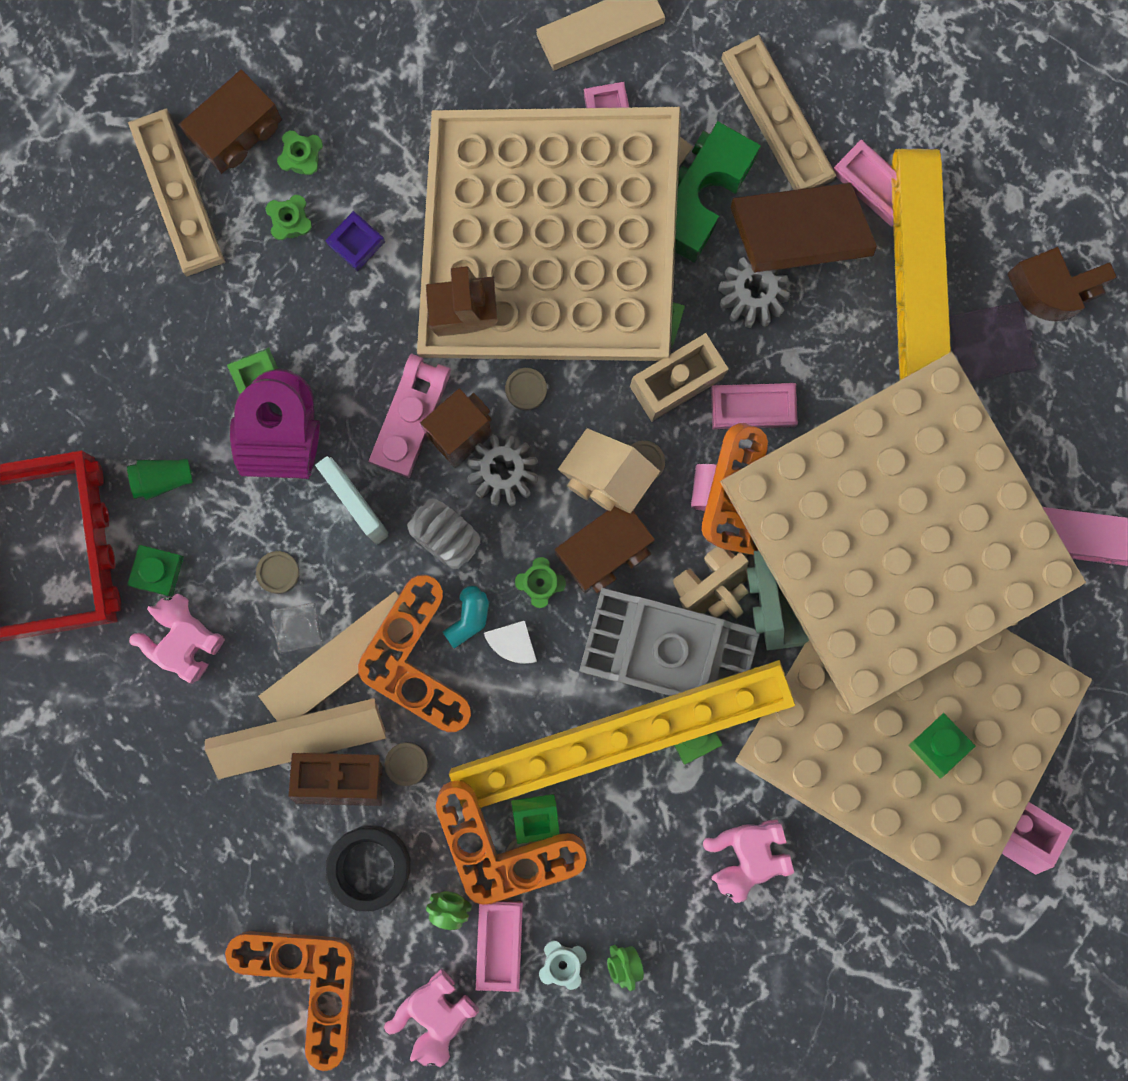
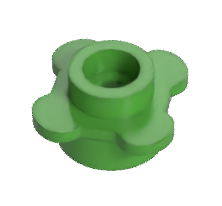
M295 131L286 132L282 137L284 143L283 153L277 158L279 167L284 171L291 169L299 174H314L318 170V152L323 148L322 140L317 135L305 137L298 135ZM298 150L304 151L302 156L296 155Z
M293 195L290 200L282 202L272 200L267 204L266 213L272 219L273 227L271 228V234L275 239L285 240L286 238L306 235L310 232L312 223L305 214L304 209L307 203L302 196ZM287 214L292 215V219L290 221L285 220V216Z
M538 557L534 559L533 566L525 574L517 575L515 585L518 590L525 591L531 597V603L534 607L544 608L548 605V599L555 592H561L565 589L566 580L564 576L557 575L550 568L548 559ZM538 579L544 580L545 584L542 587L537 586L536 581Z
M449 891L431 894L430 901L432 903L427 904L426 911L429 913V921L433 925L445 930H458L464 922L468 921L469 915L466 912L471 911L472 904L464 900L461 895Z
M616 945L610 946L611 957L607 959V966L615 984L619 983L621 988L627 987L629 991L635 990V983L644 978L643 966L636 949L633 946L626 948H617Z

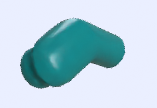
M468 586L462 590L459 597L463 602L461 619L442 631L454 649L480 632L486 625L489 601L487 595L477 586Z

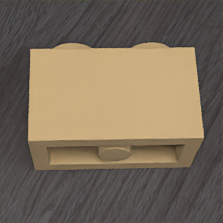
M705 333L671 353L669 359L663 358L633 376L630 388L651 422L721 381L727 373L728 367Z
M588 428L558 468L561 473L570 479L567 487L583 499L588 500L591 498L608 511H611L615 506L630 514L660 472L634 447Z

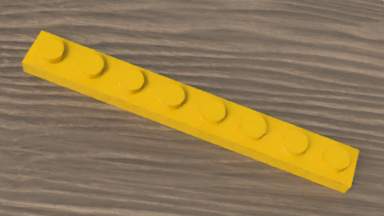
M778 660L451 768L449 777L451 781H462L471 786L476 794L480 808L793 707L795 706V701L781 662ZM466 799L459 800L462 808L464 802L467 801Z

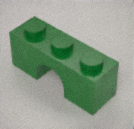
M719 121L716 122L710 134L706 131L701 133L692 150L696 158L690 168L683 165L678 174L675 252L694 263L713 234L719 219L717 214L706 209L701 204L698 193L709 186H721L736 194L755 163L761 147L758 143Z

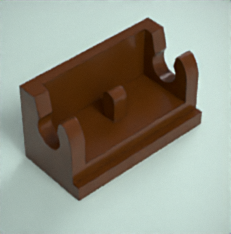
M292 753L288 797L295 804L382 806L380 778L383 776V766L380 762V755Z

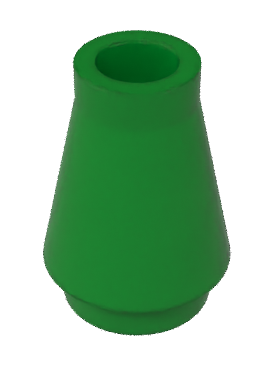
M188 458L181 460H136L137 464L127 466L128 479L134 499L144 497L145 501L180 486L193 483Z

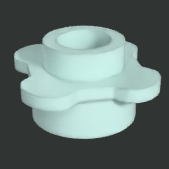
M555 940L548 942L544 948L546 954L545 965L539 971L541 981L547 985L555 983L566 986L569 990L578 988L581 984V977L579 975L581 964L587 958L585 950L581 946L573 948L564 947ZM561 961H565L567 963V967L565 969L559 968V963Z

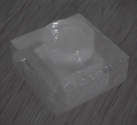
M311 602L270 611L278 653L283 654L323 645L315 603Z

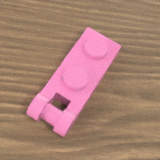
M410 354L404 367L403 376L369 458L370 464L410 478L426 438L420 422L438 407L447 385L451 368L441 364L434 367L424 363V358ZM418 378L430 382L427 394L414 389Z

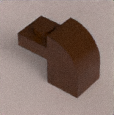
M1058 247L1020 261L1007 273L1014 291L1024 308L1040 319L1055 322L1073 318L1085 309L1084 303L1106 294L1104 287L1117 278L1110 262L1071 277Z
M465 266L451 268L450 282L426 284L429 327L438 337L477 332L490 328L497 323L494 276L476 278L470 268Z

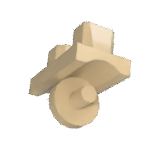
M716 546L704 558L707 566L713 571L710 576L701 581L691 569H688L674 578L673 584L680 596L683 609L701 614L709 611L712 617L716 618L728 611L737 619L743 614L738 602L749 594L743 585L748 580L747 565H749V561L741 552L735 556L731 551Z

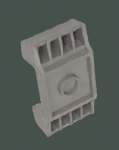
M601 588L579 672L672 696L750 670L760 633H756V629L716 617Z

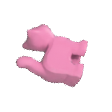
M176 594L173 597L161 598L155 606H148L147 610L158 623L170 628V632L158 645L147 635L134 633L130 636V644L138 646L147 658L162 669L175 672L180 678L193 684L201 678L209 664L203 661L196 662L194 660L197 651L202 649L209 654L215 655L225 639L218 633L210 632L198 619L191 616L188 607L189 600L185 596Z
M777 819L764 821L759 825L745 824L726 830L716 838H706L703 841L704 849L714 853L728 846H733L740 865L729 866L720 870L712 876V880L717 883L720 892L730 897L735 903L747 900L749 891L756 884L764 883L778 875L789 876L794 874L789 854L772 855L770 845L772 842L778 845L787 843L783 827Z
M442 968L431 977L427 984L412 992L399 1006L394 1018L387 1021L384 1025L386 1033L390 1035L396 1034L413 1017L418 1023L427 1028L428 1032L422 1034L416 1040L410 1056L411 1062L417 1060L423 1066H444L450 1058V1040L459 1033L468 1018L475 1017L479 1013V1008L467 995H464L455 1004H451L446 999L445 994H451L456 989L453 986L455 982Z

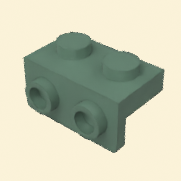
M754 551V567L747 568L750 594L758 593L760 607H753L756 633H764L767 651L804 646L809 641L807 634L761 553Z

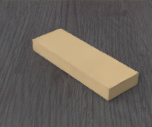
M604 0L538 28L537 37L554 71L664 24L665 15L657 0Z

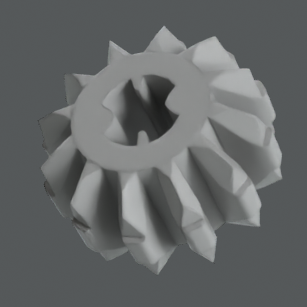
M742 257L738 261V269L728 266L725 270L724 275L727 280L721 281L718 286V291L726 295L721 299L720 306L726 309L734 307L729 319L734 322L738 320L740 315L746 317L744 324L747 328L752 327L755 317H757L762 326H767L771 321L770 314L780 317L784 312L781 303L787 302L790 298V292L782 289L789 281L788 276H775L774 274L777 270L754 273L750 262L745 257ZM750 285L757 287V293L760 294L759 298L751 297Z
M492 435L490 436V443L493 449L488 450L480 443L475 446L477 453L483 459H468V466L479 471L470 474L467 479L469 484L482 483L476 491V496L479 499L493 491L491 495L492 506H498L501 494H506L507 503L509 506H514L516 504L514 491L517 490L525 498L530 496L528 487L522 482L531 484L538 482L537 474L526 471L536 467L538 460L536 457L524 458L530 450V446L527 443L521 444L514 450L515 437L513 435L507 436L505 446H500L498 437ZM499 462H505L508 468H515L514 472L509 471L510 478L506 480H501L499 474L492 475L491 471H497L496 464Z
M429 498L423 506L420 505L413 513V518L407 524L410 535L436 559L452 569H459L465 562H468L480 545L479 534L452 508L450 509L437 499Z

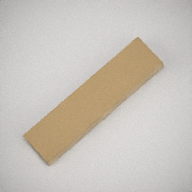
M757 35L723 52L721 58L793 190L821 187L834 181L837 176L761 37Z
M166 108L128 122L183 273L187 277L225 263L168 109Z
M396 591L258 696L277 722L307 715L359 675L358 663L397 600L399 594ZM402 602L398 610L411 613L415 617L405 602ZM403 618L393 620L388 627L389 637L398 643L413 633L412 624ZM379 639L376 646L384 648V651L379 657L381 658L388 651H390L391 648H389L383 642L382 639ZM368 659L366 664L370 666L375 661Z
M375 698L208 738L205 739V752L217 778L222 779L291 762L292 753L325 754L386 739Z

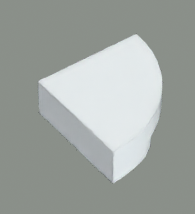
M525 621L484 632L491 648L501 657L520 664L537 662Z

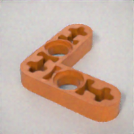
M738 423L726 432L723 439L702 521V533L708 542L725 550L754 555V551H759L720 481L742 469L733 465L734 460L749 465L766 456L768 440L762 429L747 423ZM740 440H752L751 448H739ZM727 522L740 528L739 535L723 531L720 534L717 532V527L719 524L723 525Z
M427 574L417 575L406 583L362 654L358 663V674L366 685L437 728L446 732H457L468 724L471 716L470 706L466 698L406 661L443 598V590L440 583L434 577ZM428 582L433 585L430 592L435 596V599L432 603L424 601L421 604L417 613L424 614L425 617L422 622H418L411 613L398 609L402 602H405L410 608L416 598L414 592L411 591L414 585L422 587ZM398 618L408 620L413 627L412 637L404 643L395 642L388 635L389 624ZM379 639H382L389 648L402 651L398 659L392 653L389 655L385 663V667L389 670L386 676L383 674H378L376 678L369 676L370 667L366 664L367 660H378L384 651V648L376 646ZM410 678L422 679L427 686L426 695L419 701L412 702L407 700L402 694V686L406 680ZM436 688L443 692L437 697L440 702L448 706L454 701L460 703L458 710L462 717L459 720L451 718L448 723L443 721V711L432 705L430 713L423 710L431 702Z
M450 781L440 789L435 805L436 812L465 892L475 903L482 905L492 904L572 878L580 874L585 868L587 861L586 846L581 838L570 833L559 834L497 854L472 787L462 781ZM450 794H456L458 800H467L462 808L465 821L457 825L459 817L455 807H446ZM469 832L476 833L482 839L483 846L476 852H465L458 844V839L461 835ZM562 847H567L570 853L578 852L574 854L573 863L567 864L564 858L556 859L560 856V849ZM547 852V860H553L551 861V871L549 872L545 871V859L541 853ZM521 859H530L538 866V872L531 878H520L514 872L513 867L515 863ZM483 861L482 869L487 879H495L492 881L490 890H485L483 885L475 886L478 881L476 864Z
M255 931L243 932L233 938L227 945L225 957L229 968L235 973L311 979L305 1056L308 1063L317 1070L328 1071L337 1067L344 1058L348 1046L355 961L352 946L346 940L338 937ZM247 941L250 942L251 950L265 951L268 948L267 942H272L273 946L269 954L270 967L264 965L267 959L264 956L253 957L248 964H245L244 957L237 955L236 949H240ZM294 944L300 948L302 961L299 966L288 968L281 964L279 950L283 945ZM332 947L338 948V956L345 957V962L337 966L335 980L344 979V985L337 982H326L323 984L319 982L320 977L326 980L330 975V962L323 961L322 956L327 955ZM329 991L339 995L342 1000L341 1011L331 1016L324 1014L318 1006L319 996ZM316 1022L325 1026L341 1024V1029L333 1027L331 1030L330 1045L337 1047L338 1051L332 1052L329 1059L323 1058L322 1051L315 1050V1046L320 1045L325 1034V1027L316 1028Z

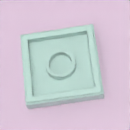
M327 456L318 462L315 466L366 536L376 545L386 539L389 532L342 468L332 457L329 458Z

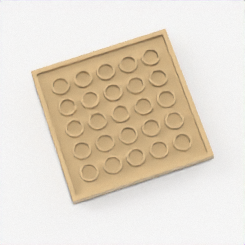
M680 107L432 110L417 355L422 358L627 361H660L663 358L669 359L671 354L681 128ZM465 266L470 268L476 278L494 276L497 323L494 326L477 332L440 337L432 331L428 323L426 284L450 282L451 268Z
M953 352L948 353L720 481L852 714L862 711L1086 583Z
M1004 629L862 711L852 714L809 640L801 649L786 675L795 706L762 716L735 762L968 906L976 904L1092 679L1009 630ZM945 713L976 747L940 779L908 745L940 715Z

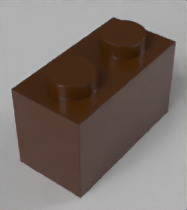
M241 69L179 125L194 146L222 174L228 168H235L241 164L246 158L248 150L259 140L265 141L276 132L278 123L282 121V118L271 99Z
M460 388L420 422L427 438L454 468L476 450L475 446L478 443L483 444L492 436L489 424L492 419L488 415L490 410L475 393L467 397Z
M614 506L611 511H606L556 547L555 554L584 594L592 588L598 594L601 588H607L617 580L613 573L627 563L632 569L651 555L648 547L653 544L655 539L634 511L630 514Z

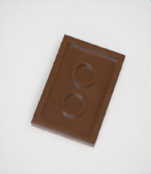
M851 183L732 199L730 208L754 273L872 257L876 251L877 245Z

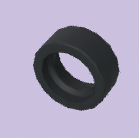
M361 826L347 832L332 846L326 860L325 878L331 893L342 905L356 911H376L390 905L402 893L410 876V856L405 844L394 832L380 826ZM363 842H374L383 846L390 853L394 862V874L390 883L383 890L374 894H362L353 890L346 882L343 874V862L347 853L354 846Z

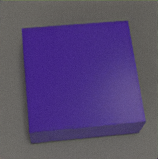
M354 211L325 240L327 245L357 272L385 243L384 237Z

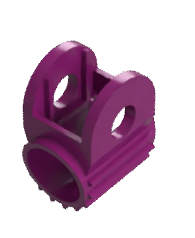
M284 369L266 371L259 375L239 395L235 404L234 417H232L230 422L231 451L239 475L247 477L310 478L318 448L320 420H314L313 393L307 382L298 374ZM268 402L279 406L282 415L274 413L270 409Z

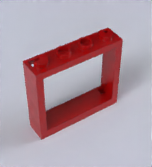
M82 450L0 464V485L76 473L95 611L0 627V642L118 622L116 612L121 610V598L118 588L112 585L110 571L115 568V555L112 546L107 544L105 528L109 527V513L106 504L101 502L99 486H102L104 483L103 471L99 461H95V457Z

